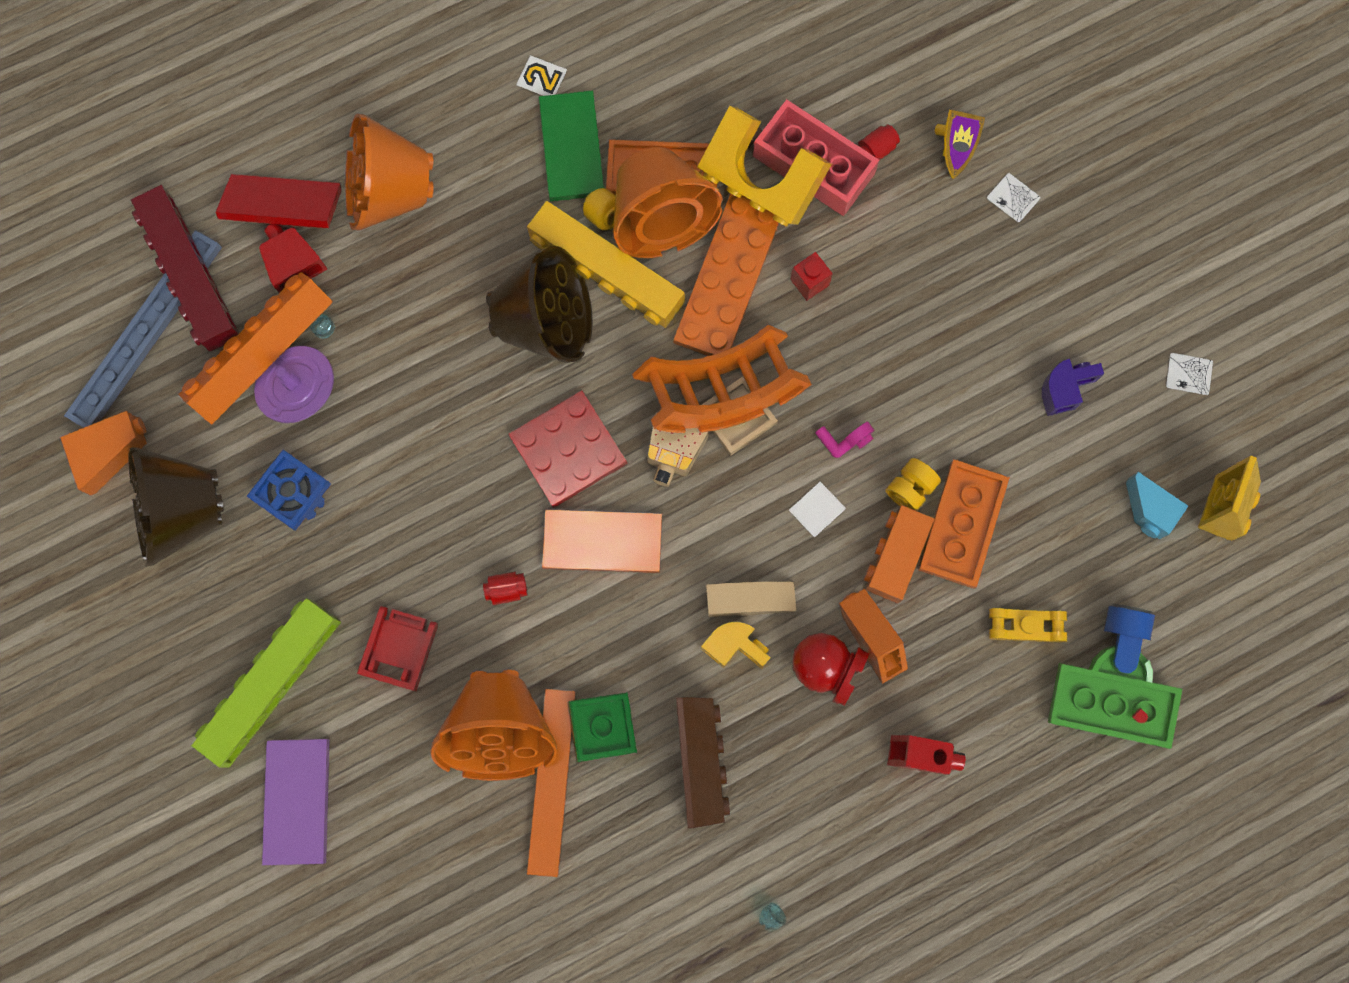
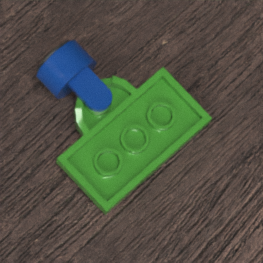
M1113 603L1112 606L1108 607L1104 631L1118 634L1116 645L1101 650L1093 658L1089 669L1059 663L1048 723L1169 749L1172 748L1183 689L1153 683V669L1150 660H1147L1140 653L1143 639L1151 640L1155 615L1152 614L1153 611ZM1139 708L1148 716L1145 723H1138L1131 717Z

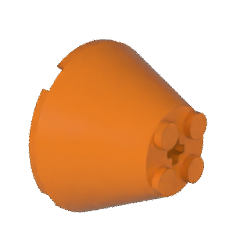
M356 114L349 133V137L354 138L353 151L347 150L345 194L347 216H353L354 223L350 222L349 224L350 228L360 231L423 207L427 202V198L433 197L434 185L433 181H429V170L433 168L434 159L432 153H427L426 150L364 114Z
M504 670L501 673L472 672L470 680L464 686L431 745V757L437 766L447 772L450 771V767L463 771L462 777L475 780L500 781L535 774V768L544 764V767H549L557 756L556 741L525 682L519 678V673L515 670Z

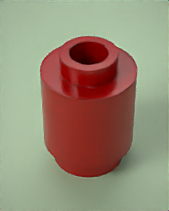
M887 124L879 126L858 142V146L880 161L896 149L900 138L897 131Z
M516 571L488 576V583H483L486 601L491 600L493 606L519 601L521 597L528 596L524 573L516 574Z

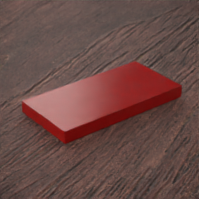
M231 174L216 209V215L221 220L329 228L342 189L340 183Z

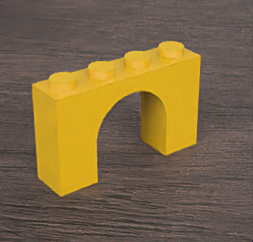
M729 105L697 168L705 172L703 176L715 184H718L720 181L727 185L726 191L738 198H741L743 195L750 199L749 205L761 212H764L766 209L773 213V219L784 226L799 224L832 163L808 149L801 148L789 171L780 183L768 189L756 186L746 174L744 157L761 121L743 110Z

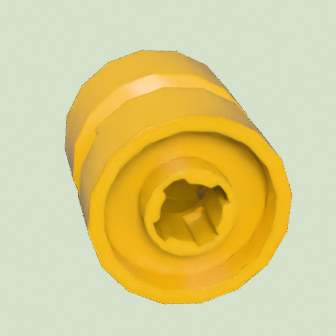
M911 458L901 470L902 477H895L885 489V492L897 505H903L918 511L926 501L924 495H930L940 484L941 479L927 464L916 458Z

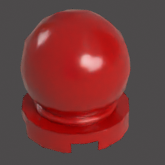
M825 633L808 635L794 649L792 669L797 679L808 690L818 693L832 691V694H835L832 702L845 706L855 686L849 683L855 672L862 673L869 653L860 647L856 649L855 653H850L845 642L835 635Z

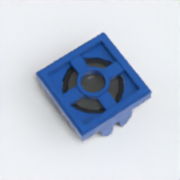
M282 450L248 493L247 497L296 531L305 518L308 520L315 518L316 512L314 509L316 507L322 508L324 506L325 499L322 496L331 483L288 452Z

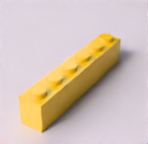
M548 201L544 203L527 225L530 241L536 247L542 249L548 246H559L565 249L576 261V265H573V267H575L577 274L581 277L584 276L586 280L589 278L593 279L598 283V287L608 295L615 294L621 298L620 301L630 310H635L636 308L644 314V318L655 326L660 324L666 328L685 303L684 291L628 254L623 253L619 248Z

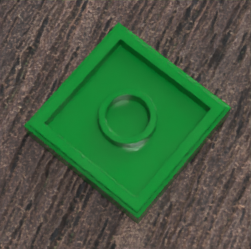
M628 692L567 702L576 763L637 753Z

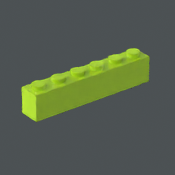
M306 598L303 602L300 601L294 606L290 613L292 617L285 626L281 625L272 635L271 639L273 641L268 648L261 650L255 656L252 662L254 666L247 674L241 675L235 682L233 693L228 699H223L214 710L216 714L212 720L202 725L196 732L195 738L197 739L191 746L219 768H230L340 625V620L314 601Z

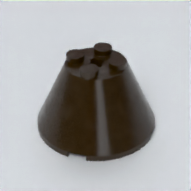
M548 246L539 250L493 291L488 292L486 302L489 306L491 320L489 322V331L493 337H499L507 344L569 363L578 361L584 356L585 352H582L585 343H590L593 317L590 295L584 276L578 277L573 265H576V261L565 249L559 246Z
M137 447L128 449L130 483L133 485L134 493H137L136 499H132L142 558L143 560L147 559L146 567L155 565L217 526L222 525L221 512L224 511L221 494L216 493L215 486H218L216 469H208Z

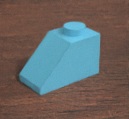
M1139 472L1131 476L1126 482L1134 521L1141 526L1142 532L1149 537L1158 539L1169 535L1188 508V505Z

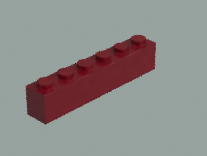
M161 184L130 199L135 208L132 211V215L140 227H144L147 233L143 235L144 240L152 251H156L158 257L155 258V262L163 274L166 273L170 280L166 282V285L173 297H178L181 303L178 306V310L186 322L190 321L193 327L190 330V334L194 342L198 346L203 345L209 352L224 346L230 338L237 336L239 331L173 197Z

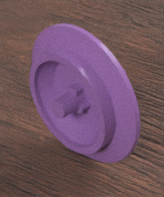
M307 346L287 348L255 382V400L259 409L270 419L281 423H294L309 418L326 403L331 394L334 383L332 366L329 360L314 348Z

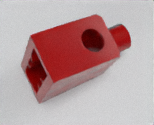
M270 224L264 229L269 240L260 244L259 250L270 281L279 293L285 288L288 279L298 275L300 272L312 279L328 270L320 257L294 227L283 231L280 224Z
M891 735L888 766L950 775L951 770L963 771L965 767V754L954 751L952 743L911 735Z

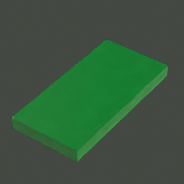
M593 90L539 96L550 202L586 198L594 190L604 188Z

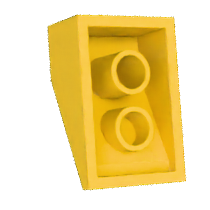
M1249 456L1215 476L1198 525L1199 529L1230 541L1246 535L1251 526V519H1249L1251 510L1256 507L1261 496L1258 492L1261 480L1256 457Z

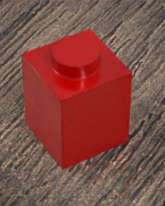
M814 252L792 268L790 280L806 301H808L830 285L833 273L817 252Z

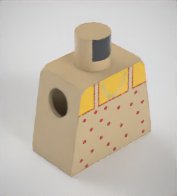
M653 427L648 452V464L658 467L653 481L659 485L669 487L674 473L687 476L707 442L708 432H700L698 428L686 429L685 433H673L657 430Z

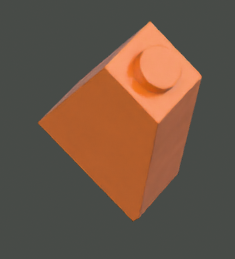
M124 411L60 437L78 490L88 495L96 494L128 463L129 448L137 447L142 449L147 444L144 434L147 432L146 427L140 417H135L128 411Z
M863 589L858 593L854 592L847 595L839 603L842 617L860 648L869 653L868 661L881 683L883 684L906 671L908 667L904 643L868 592Z

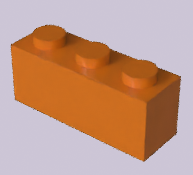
M903 505L900 506L897 512L891 511L885 527L890 529L886 539L880 538L874 553L879 555L875 566L869 565L864 577V581L868 582L866 591L897 604L903 600L935 520L934 518Z

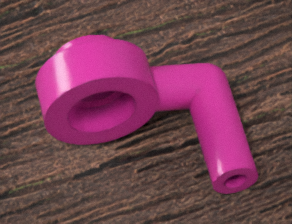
M867 421L850 433L839 444L825 426L817 430L815 434L831 455L839 458L856 445L861 449L874 439L871 434L875 430Z

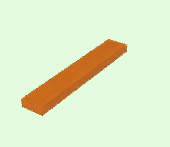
M545 690L543 718L556 741L557 756L549 767L546 768L543 764L538 766L527 875L558 877L572 741L567 702L576 700V691Z

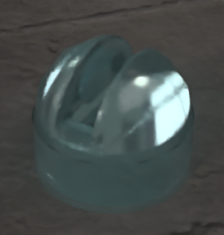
M321 314L310 325V329L316 337L324 339L333 334L335 325L330 317Z
M770 903L760 912L759 923L760 925L765 924V930L773 932L786 924V916L777 904Z

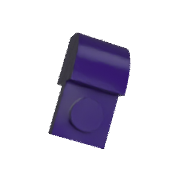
M1070 359L1059 363L1046 377L1042 385V399L1047 416L1072 411L1080 406L1083 400L1078 386L1097 382L1104 375L1102 364L1091 365L1090 362H1084L1072 367Z

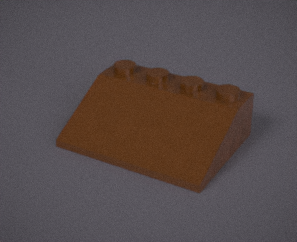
M676 698L688 828L725 823L724 816L730 815L728 797H722L721 785L727 784L725 766H719L718 754L724 753L722 735H716L715 723H721L719 704H713V698Z

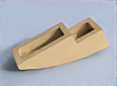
M741 582L706 585L708 617L796 612L794 582Z

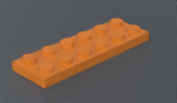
M730 193L674 337V344L707 356H712L732 348L779 225L773 219V213L766 209L764 212H761L749 205L751 200L742 195L741 198H738Z

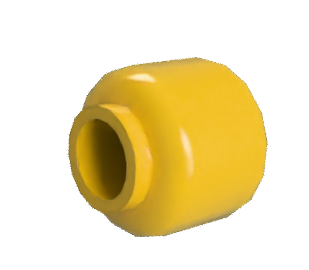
M604 188L596 189L587 195L583 205V214L598 229L609 230L614 228L616 195Z

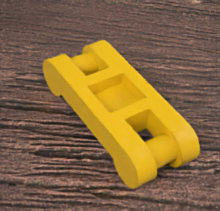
M989 609V618L992 619L989 639L1067 642V632H1064V622L1067 621L1066 611ZM1004 619L1011 620V630L1004 629ZM1044 621L1052 622V632H1044Z

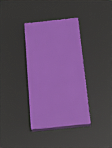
M329 739L267 741L262 865L326 863Z

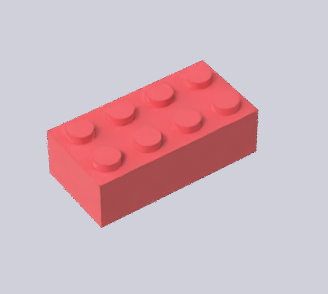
M786 99L754 141L753 157L783 177L786 176L801 148L808 149L832 163L814 197L844 216L875 175L879 159Z

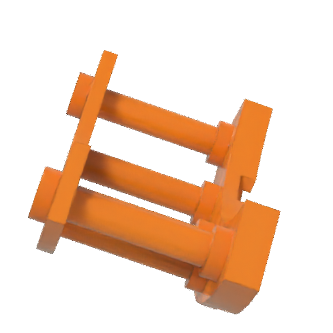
M767 325L743 343L712 356L681 361L665 360L651 356L632 374L636 380L650 382L658 398L661 410L651 419L654 429L673 433H685L686 429L698 428L700 432H709L748 422L764 415L763 409L779 402L780 406L789 402L812 384L807 375L788 368L777 346L788 335L786 332L771 325ZM768 352L779 377L761 388L750 362ZM740 368L751 393L731 400L720 375ZM709 378L719 403L699 405L690 382ZM664 384H678L687 405L672 402Z

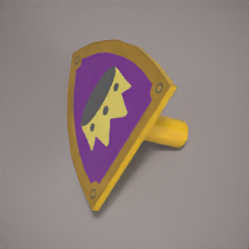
M949 109L946 125H936L935 134L944 136L942 156L945 157L952 179H955L971 160L981 137L985 117Z

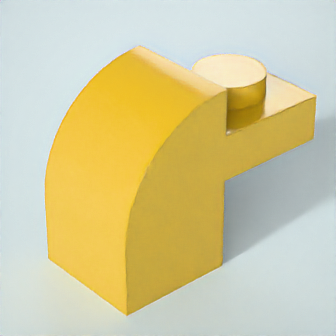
M729 622L721 625L714 630L701 646V650L723 668L738 650L761 669L771 658L766 654L769 649L757 639H754L753 642L748 639L755 628L742 622Z

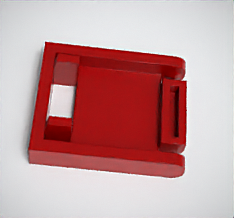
M381 606L357 674L416 692L438 628V623L431 621L427 632H425L427 619L392 609L389 619L385 620L388 608ZM380 662L404 669L401 681L377 674Z

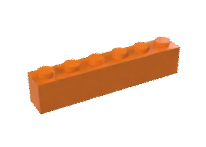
M302 272L292 276L286 282L285 288L278 295L272 296L265 303V308L257 316L251 317L245 323L244 329L237 336L230 338L224 344L223 350L216 357L210 358L204 364L203 370L195 378L189 379L183 385L182 391L178 395L212 425L333 301L312 279Z

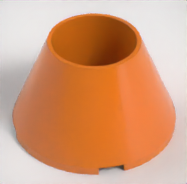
M651 147L641 150L626 159L617 173L613 228L615 242L623 253L637 258L662 257V251L676 247L677 251L683 250L704 237L716 225L723 211L721 208L722 195L713 183L671 150L664 147Z

